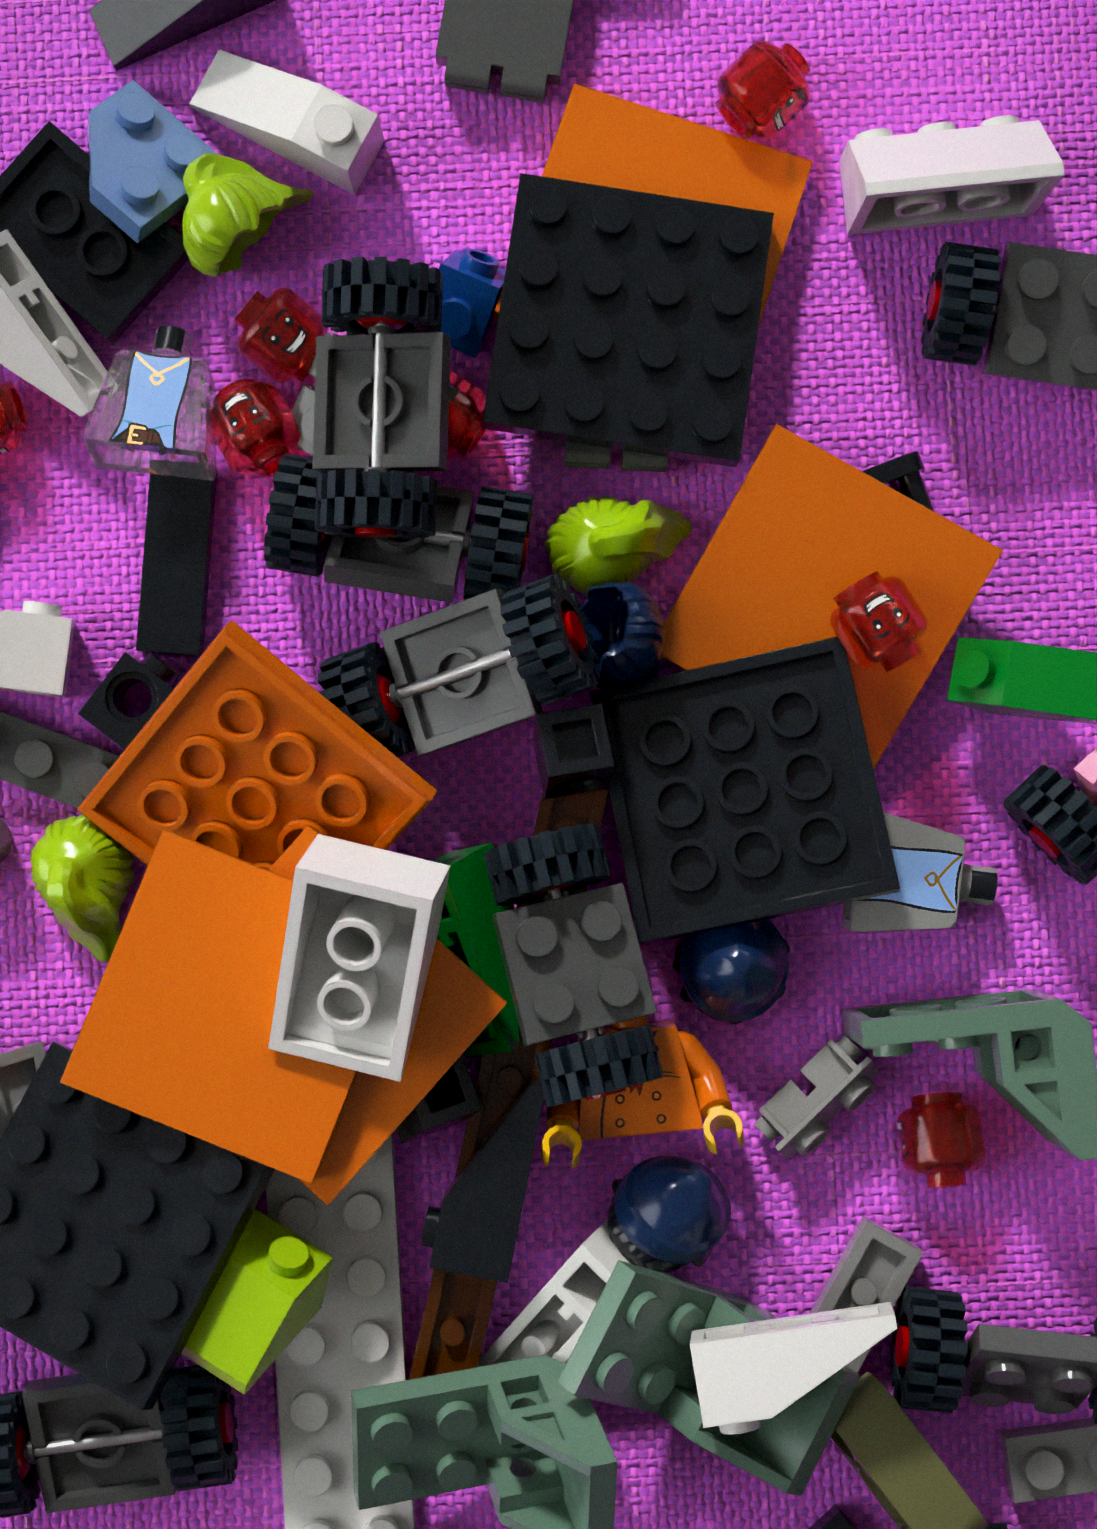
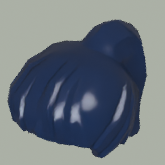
M606 582L605 585L592 586L588 590V599L580 607L579 611L580 613L583 611L588 621L585 624L587 631L592 633L595 644H592V649L598 654L599 663L596 666L600 671V678L597 679L598 685L596 687L606 689L657 677L663 659L662 650L665 643V629L660 609L652 596L643 587L634 583Z

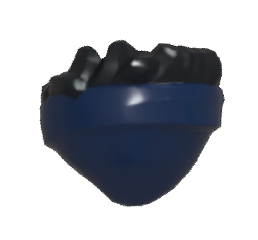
M770 919L685 936L675 951V959L672 965L677 974L681 975L683 986L680 997L684 1002L694 1003L699 1011L717 1021H727L730 1024L736 1025L756 1018L765 1013L785 993L790 948Z
M678 1156L653 1157L640 1162L623 1179H615L612 1183L614 1196L607 1211L610 1239L637 1266L648 1267V1269L661 1273L673 1272L689 1263L700 1267L707 1261L712 1249L722 1239L730 1222L731 1204L722 1182L710 1169L689 1158Z

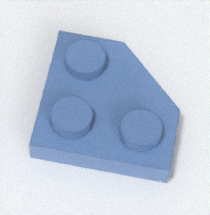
M132 80L89 111L87 142L90 155V202L136 243H139L187 205L188 197L183 184V176L188 164L204 153L217 152L138 83Z

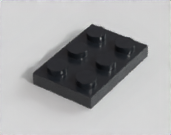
M48 121L0 175V232L7 229L50 291L114 345L189 260L183 245V236L165 222L139 243H136L90 202V156L53 123Z

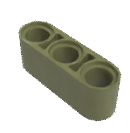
M866 1372L863 1374L831 1435V1439L899 1529H988V1524L979 1509L891 1393L871 1373Z

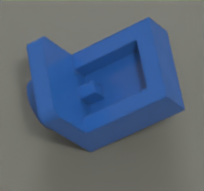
M467 248L463 252L455 250L439 267L440 273H443L442 329L440 332L445 333L451 338V348L476 358L482 350L503 288L506 270L499 268L500 262L494 256L477 249Z

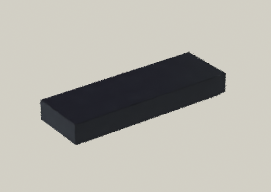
M151 462L136 651L197 657L203 654L217 469L214 466Z

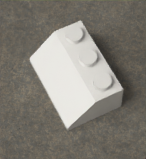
M1013 115L993 117L983 121L979 127L956 129L955 124L952 122H937L921 127L917 133L893 135L892 130L885 128L867 130L857 134L854 140H848L839 160L847 235L1033 216L1064 176L1063 161L1040 120L1019 122L1018 117Z

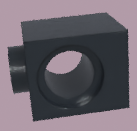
M125 652L78 714L123 749H126L176 687L174 683L180 677V674L150 652L143 661ZM144 682L151 691V704L145 713L132 717L124 705L125 694L132 685Z
M602 704L536 714L533 743L544 799L608 789L614 769V762Z

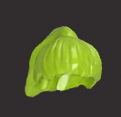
M204 153L188 164L183 176V184L188 197L182 219L183 245L191 265L202 274L213 277L240 269L242 267V252L249 246L258 243L259 239L267 234L273 218L286 209L309 202L314 194L311 189H297L277 183L240 160L217 153Z
M589 496L585 500L577 502L574 507L568 506L565 513L558 514L555 517V523L551 524L547 532L549 539L545 542L553 574L560 575L561 580H566L569 586L579 594L588 596V590L592 586L605 585L606 582L632 583L652 563L668 559L678 543L689 536L692 527L690 521L681 513L660 506L652 500H641L637 504H631L625 499L619 501L615 497L600 496L596 498L595 496Z
M82 814L78 817L71 816L67 819L56 820L53 825L49 824L46 827L45 834L31 850V877L35 883L34 888L46 901L47 906L54 912L58 924L66 928L69 936L89 949L97 960L109 962L121 932L122 926L119 914L122 902L126 898L131 884L134 882V867L132 865L134 856Z

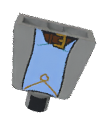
M883 812L900 892L844 903L841 928L856 932L954 928L959 902L988 906L993 904L997 890V870L993 867L963 864L966 846L965 837Z

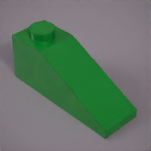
M958 637L947 701L989 714L1097 724V653L1017 641Z
M492 842L448 852L433 860L434 862L451 866L437 939L508 1002L464 1051L465 1058L511 1052L519 1047L518 1019L492 916L495 913L514 909V904L504 907L496 906L483 856L487 850L494 848Z

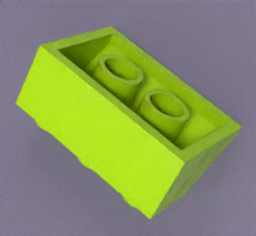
M255 1209L181 1354L242 1394H245L322 1308L333 1257Z

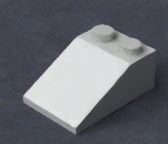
M322 834L316 836L295 867L268 1049L401 1081L440 927L450 865Z

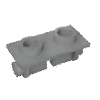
M846 1035L837 1043L830 1039L800 1069L804 1076L816 1087L808 1096L790 1079L759 1109L762 1116L754 1125L771 1142L781 1134L784 1138L775 1148L789 1160L798 1152L803 1157L813 1152L830 1133V1129L826 1125L844 1107L849 1112L858 1108L876 1088V1084L872 1080L880 1071L868 1056L859 1065L854 1062L862 1054V1051Z

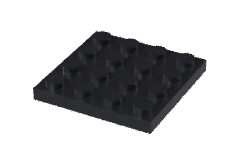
M520 173L482 429L737 467L740 461L774 213Z
M843 635L590 692L592 705L602 704L614 762V769L608 787L638 939L641 945L900 892V885Z
M53 1041L0 1139V1327L137 1408L151 1410L154 1408L275 1169L60 1083L73 1049Z

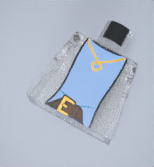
M161 326L155 331L151 352L123 349L115 354L82 437L96 468L215 481L216 389L208 361L201 357L190 356L193 336L189 332L175 326Z

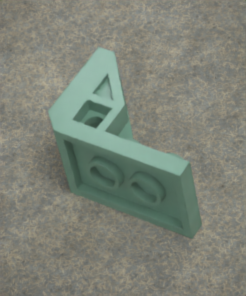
M1020 989L841 1009L844 1034L861 1045L863 1049L873 1050V1056L875 1057L913 1053L912 1042L921 1041L938 1043L939 1049L943 1050L973 1047L975 1071L1040 1134L1079 1160L1097 1159V1068L1091 1022L1062 999L1032 989ZM1020 1038V1042L1015 1048L1016 1042Z
M618 1260L557 1382L577 1397L656 1413L693 1443L787 1494L802 1496L861 1376L849 1367L844 1366L773 1418L759 1420L760 1427L751 1432L729 1435L720 1433L719 1426L703 1428L690 1350L691 1332L693 1330L776 1319L778 1317L736 1294Z
M546 1355L351 1390L353 1484L359 1510L487 1485L499 1522L510 1529H614L617 1460L591 1400L572 1395L557 1382L566 1363Z

